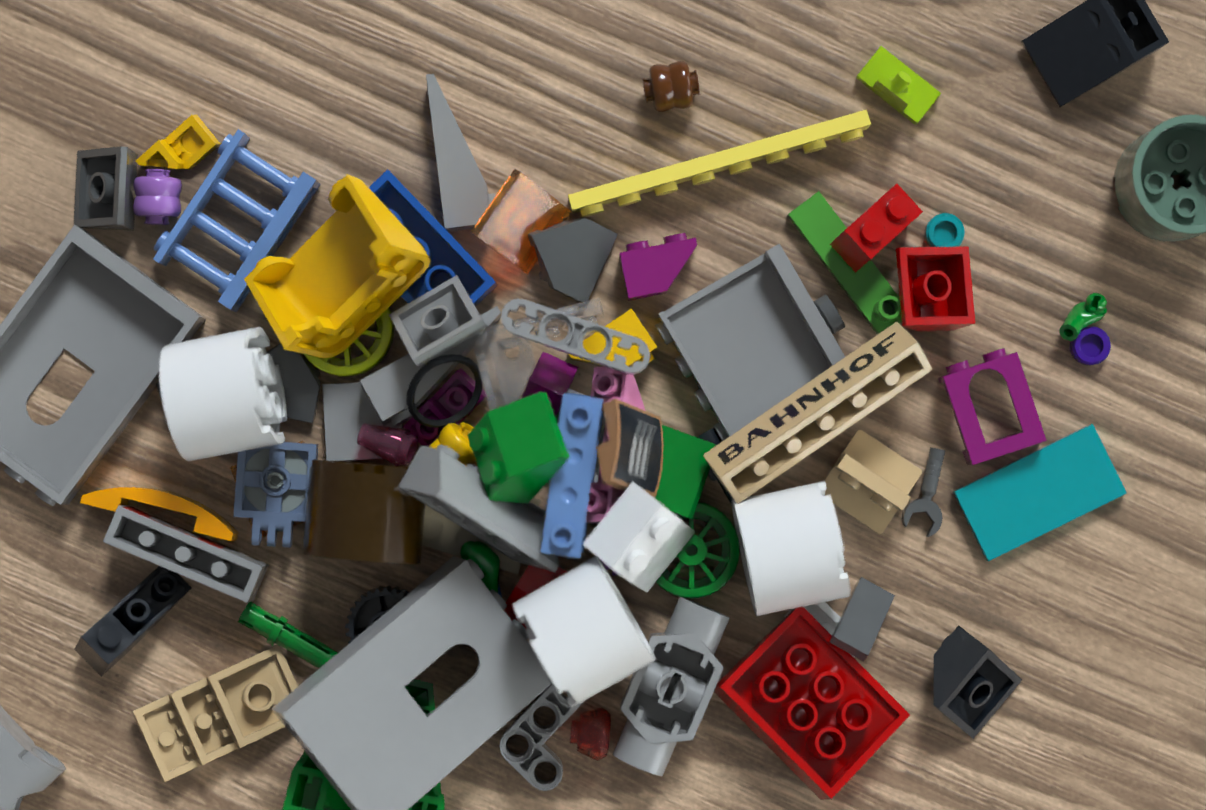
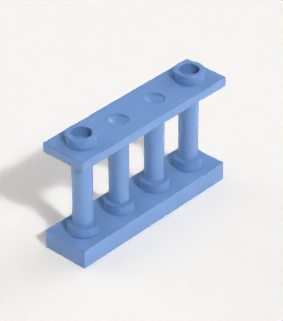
M239 129L234 136L228 134L223 140L217 152L221 156L171 232L165 231L159 237L154 246V250L157 253L153 260L164 266H167L171 258H174L219 288L218 292L222 296L218 302L234 312L238 311L250 293L244 278L255 268L261 259L275 255L321 185L316 179L305 172H302L299 178L296 176L290 178L244 148L250 138ZM235 161L283 191L282 196L285 197V200L278 210L265 208L223 180ZM214 193L262 223L261 228L264 229V232L257 242L250 241L248 243L202 212ZM193 225L240 255L239 260L243 264L235 275L232 273L229 275L225 274L181 245Z
M568 392L563 393L558 426L570 458L551 478L541 553L581 558V552H584L585 546L583 543L586 540L588 526L586 516L591 482H594L598 455L596 446L599 445L604 413V411H601L603 403L601 398Z

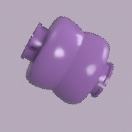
M145 169L146 176L136 177L134 180V192L136 195L133 205L134 214L145 217L144 224L169 225V217H178L181 213L179 199L182 188L181 180L169 177L171 170Z

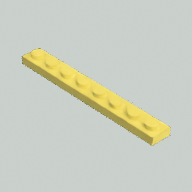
M866 109L569 194L568 200L572 214L581 212L582 217L592 216L603 212V205L618 201L619 207L641 201L640 194L654 190L656 196L669 194L678 190V183L692 180L693 185L707 183L715 180L714 173L729 169L730 175L742 173L752 169V162L766 159L767 164L777 163L790 158L788 152L803 148L804 154L819 151L827 147L825 141L839 137L841 143L854 141L864 137L863 131L867 130L871 125L870 118Z

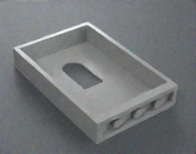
M77 225L72 227L0 325V461L7 465L4 471L10 477L22 484L25 480L38 488L35 494L51 506H55L56 503L60 505L70 504L155 389L156 383L160 382L159 362L163 347L191 340L206 320V318ZM64 349H66L95 372L57 422L46 426L37 424L28 414V399Z
M455 556L450 558L272 708L351 810H408L553 683L535 651L526 641L529 638L526 629L516 619L511 621L504 611L507 604L495 590L491 589L489 591L481 581L485 577L484 573L471 559L465 560ZM457 644L471 646L478 656L476 673L426 716L404 687L452 646Z

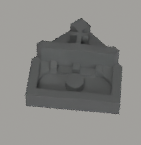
M566 217L559 224L542 231L536 230L529 233V242L531 246L535 247L541 269L540 273H538L540 280L548 282L550 288L578 302L587 304L618 234L584 217Z
M279 343L268 350L267 354L272 356L275 365H279L285 393L287 418L313 423L316 417L321 382L318 379L320 371L317 368H313L304 354L285 350L282 344Z

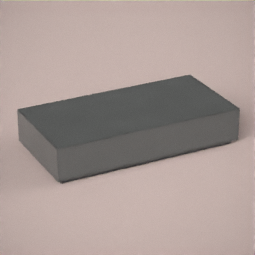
M861 577L852 591L829 642L864 661L870 653L895 595Z

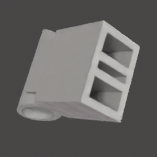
M0 705V810H19L24 796L46 789L66 770V767L55 756L35 746L34 741Z

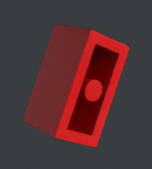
M896 183L834 239L830 245L856 273L923 211Z

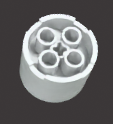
M261 327L169 344L163 347L159 362L162 402L172 439L185 460H199L281 444L285 441L284 433H279L280 423L287 421L284 387L279 365H275L272 356L266 352L265 347L270 346V340Z
M825 481L750 496L739 504L732 500L733 518L740 543L742 564L756 616L850 596L849 577L843 571V567H845L843 542L831 495L825 496V490H827Z
M597 556L513 603L517 618L521 623L525 622L527 626L526 632L531 640V646L559 693L567 692L569 698L567 702L571 708L656 660L634 615Z

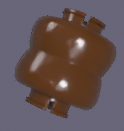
M677 61L670 65H653L649 68L650 78H643L646 103L653 101L654 108L658 112H665L674 107L681 109L689 108L693 105V95H700L697 71L689 72L688 64L684 61Z

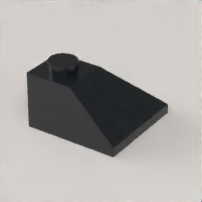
M958 625L951 635L944 639L941 647L934 654V706L974 739L1022 679L989 648Z

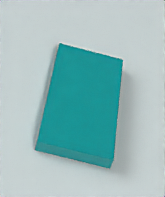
M1089 424L953 491V494L986 561H990L1127 494L1094 425Z

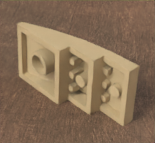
M276 645L132 711V714L162 781L167 782L286 727L272 708L294 691L298 685L281 647Z

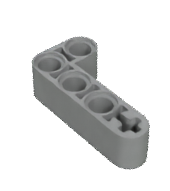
M554 683L547 687L505 730L499 746L504 759L533 787L542 791L552 790L557 787L563 775L562 761L545 742L585 702L583 701L571 708L567 702L569 698L563 695V693L560 694ZM548 706L553 709L556 715L555 721L548 726L538 724L534 719V712L537 708ZM515 734L524 736L529 744L528 749L521 754L511 752L507 746V740L510 736ZM540 762H550L555 766L557 774L553 779L544 781L537 777L534 769Z

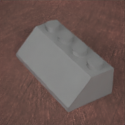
M438 444L437 448L420 446L399 485L400 489L510 559L556 572L559 566L558 555L541 553L545 524L544 516L546 514L544 509L531 502L523 504L490 501L477 466L469 463L467 466L457 461L460 455L444 445Z

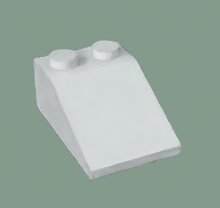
M632 482L583 545L627 581L648 592L695 531L636 483Z

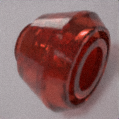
M601 707L580 713L579 721L572 720L570 743L577 744V752L596 761L607 757L609 749L611 714L605 708Z

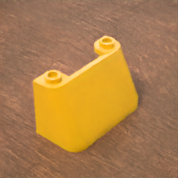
M347 174L333 185L328 196L329 203L336 212L291 258L267 256L261 259L255 268L244 278L285 350L319 358L337 356L345 351L430 265V257L415 237L361 179Z

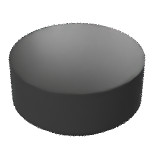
M826 294L813 301L832 334L845 328L840 314Z

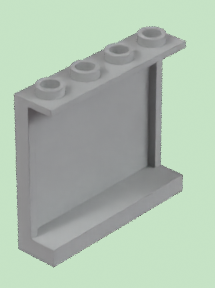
M780 243L678 304L658 313V318L661 322L655 325L665 344L668 345L673 342L680 356L676 357L675 361L684 377L693 376L699 389L694 394L703 410L707 412L712 409L719 423L713 425L722 442L845 358L844 353Z

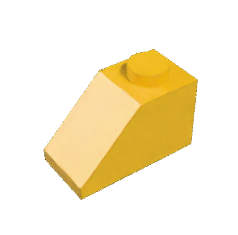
M632 308L604 326L641 339L649 348V363L655 359L651 352L657 349V345ZM595 332L583 340V347L590 354L601 353L606 347V339L602 334ZM612 338V350L606 360L613 362L614 354L616 353L626 358L625 365L630 367L633 366L635 361H643L644 357L638 354L639 347L632 345L631 349L626 351L617 348L618 343L621 341L620 339ZM568 354L572 360L596 364L591 361Z

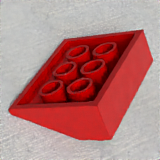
M802 606L794 608L739 660L717 683L714 693L820 800L832 799L906 721L910 714L851 654L831 644L829 641L832 635Z

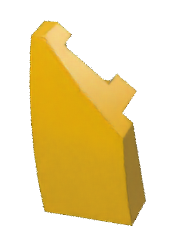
M194 114L190 115L165 139L155 142L136 160V163L140 166L192 169L221 143L199 116Z

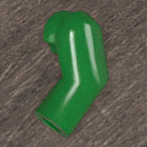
M1093 293L1087 296L1086 301L1072 307L1059 329L1061 337L1068 341H1074L1082 328L1101 320L1107 313L1106 298L1099 293Z
M480 541L465 542L460 550L461 558L473 560L484 573L485 577L481 581L489 591L493 589L498 593L500 571L498 555Z

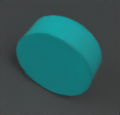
M942 213L934 216L927 223L924 235L930 247H958L964 239L965 230L963 223L958 217L953 214Z

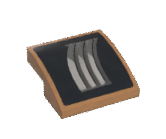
M616 398L603 404L609 441L596 446L603 483L625 491L634 482L655 498L663 465L664 444L661 417Z

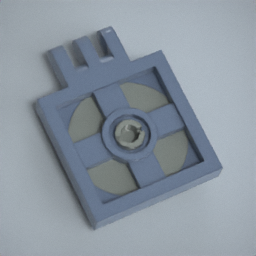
M283 442L281 444L238 452L233 517L253 518L252 545L260 546L262 530L268 531L267 546L276 547L277 531L283 532V547L291 548L294 521L305 522L309 472L312 460H317L318 444Z

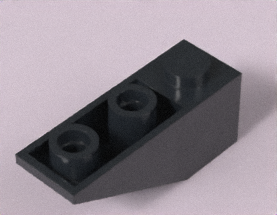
M158 566L83 634L74 650L102 677L192 587L178 573Z

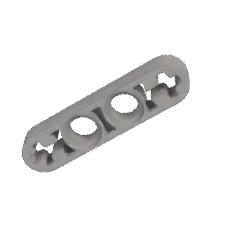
M525 299L511 300L502 310L501 320L503 326L514 336L626 374H638L646 369L649 364L650 352L648 346L644 341L634 336ZM519 307H524L526 316L535 320L538 318V312L546 314L539 324V335L530 334L534 330V326L528 323H521L519 328L513 327V319L508 317L510 311L517 312ZM559 319L568 325V334L561 341H552L546 336V326L552 320ZM598 332L605 337L606 347L601 353L590 354L584 349L583 340L587 334ZM612 338L621 340L617 348L629 351L632 345L639 347L638 354L644 357L643 361H635L633 366L630 367L625 365L626 358L616 353L614 354L613 362L606 360L612 350Z

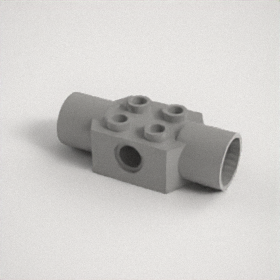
M679 597L665 632L651 633L648 638V643L656 660L633 673L621 701L620 709L628 719L613 752L616 758L648 773L663 776L677 742L694 739L724 668L714 654L730 618L689 599Z

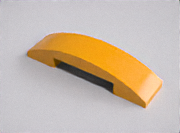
M146 487L109 488L84 494L80 501L82 504L116 512L118 505H127L128 499L197 516L193 531L196 533L228 541H236L239 534L227 520L209 507L186 496L161 489Z

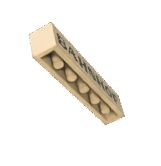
M895 322L703 456L718 480L734 501L739 504L933 369L918 342L898 322Z

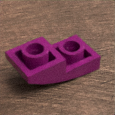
M460 368L432 398L427 400L418 410L419 413L426 418L435 420L449 418L457 414L470 401L475 389V381ZM482 390L480 399L474 409L466 417L456 422V424L460 425L488 396L484 390ZM413 417L403 426L422 446L427 447L439 438L440 432L444 428L422 425Z

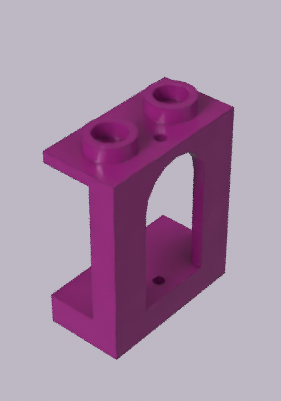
M1002 348L982 355L984 363L970 367L968 360L945 367L948 375L938 378L939 383L943 382L960 431L966 449L962 452L967 465H975L1047 441L1017 352L1006 355L1005 349ZM991 369L997 371L1004 378L1022 431L986 443L970 397L969 384L975 373L980 370Z

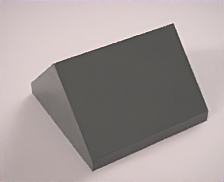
M122 146L77 151L74 225L87 229L134 231L135 214L133 205L136 198L134 180L137 177V153L128 147Z

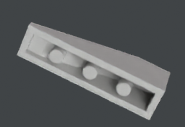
M426 74L444 227L448 232L493 227L492 217L499 216L496 193L489 194L485 180L434 74Z
M496 306L481 314L488 327L487 329L443 355L457 354L466 356L501 319L499 308ZM410 354L360 380L361 386L383 426L391 422L395 427L412 418L406 403L407 390L420 367L416 366ZM444 363L434 367L425 374L416 388V408L459 363Z

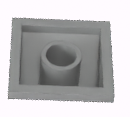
M457 275L389 314L412 360L420 368L488 328Z

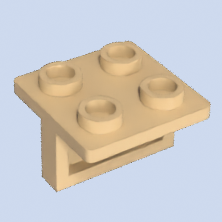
M857 430L824 479L827 488L825 496L831 495L835 506L876 533L882 534L896 512L903 510L911 499L908 494L921 476L922 470L863 430Z

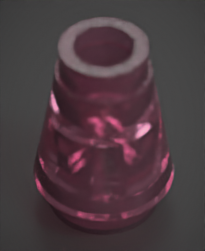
M364 423L359 431L357 444L395 466L400 464L408 466L415 455L418 437L412 435L409 429Z

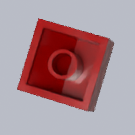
M969 247L896 248L902 327L919 332L954 331L976 324Z

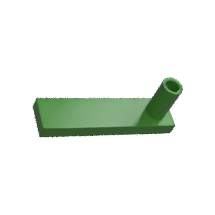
M819 191L787 215L877 335L895 322H902L900 297L872 260L855 273L830 245L847 227Z

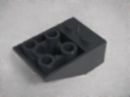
M1087 0L1021 42L1059 107H1062L1159 51L1169 43V40L1145 0Z

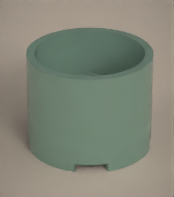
M1182 115L1168 119L1135 139L1121 155L1114 173L1115 193L1119 204L1118 209L1128 224L1142 235L1157 241L1174 242L1188 240L1206 233V116ZM1179 174L1182 177L1179 182L1182 187L1174 189L1172 187L1174 183L1172 177Z

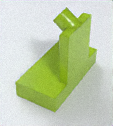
M882 46L879 47L856 77V79L914 125H917L941 95V92Z

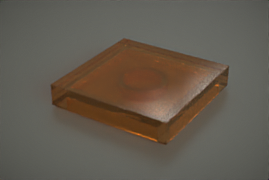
M514 169L470 233L518 269L528 274L538 261L535 247L530 245L528 234L536 230H545L563 222V219L568 217L572 211L525 174Z

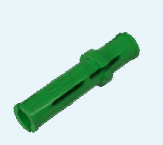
M252 601L247 604L237 621L265 637L268 644L272 646L277 644L319 669L338 654L329 646L287 623L289 619L284 616L279 618L265 611Z

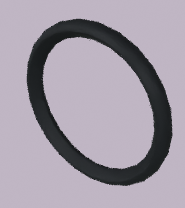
M457 354L443 355L429 361L418 370L409 384L406 403L410 414L417 422L428 427L440 428L445 427L448 423L460 421L474 409L480 399L483 390L481 370L470 358ZM457 362L466 365L472 371L475 378V389L468 404L457 414L445 419H429L420 414L415 405V392L425 374L434 367L444 363Z

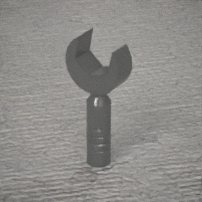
M931 447L921 486L922 499H916L908 503L902 514L903 525L907 527L913 513L925 512L932 521L926 537L934 535L940 529L943 519L941 509L931 499L937 491L945 451Z

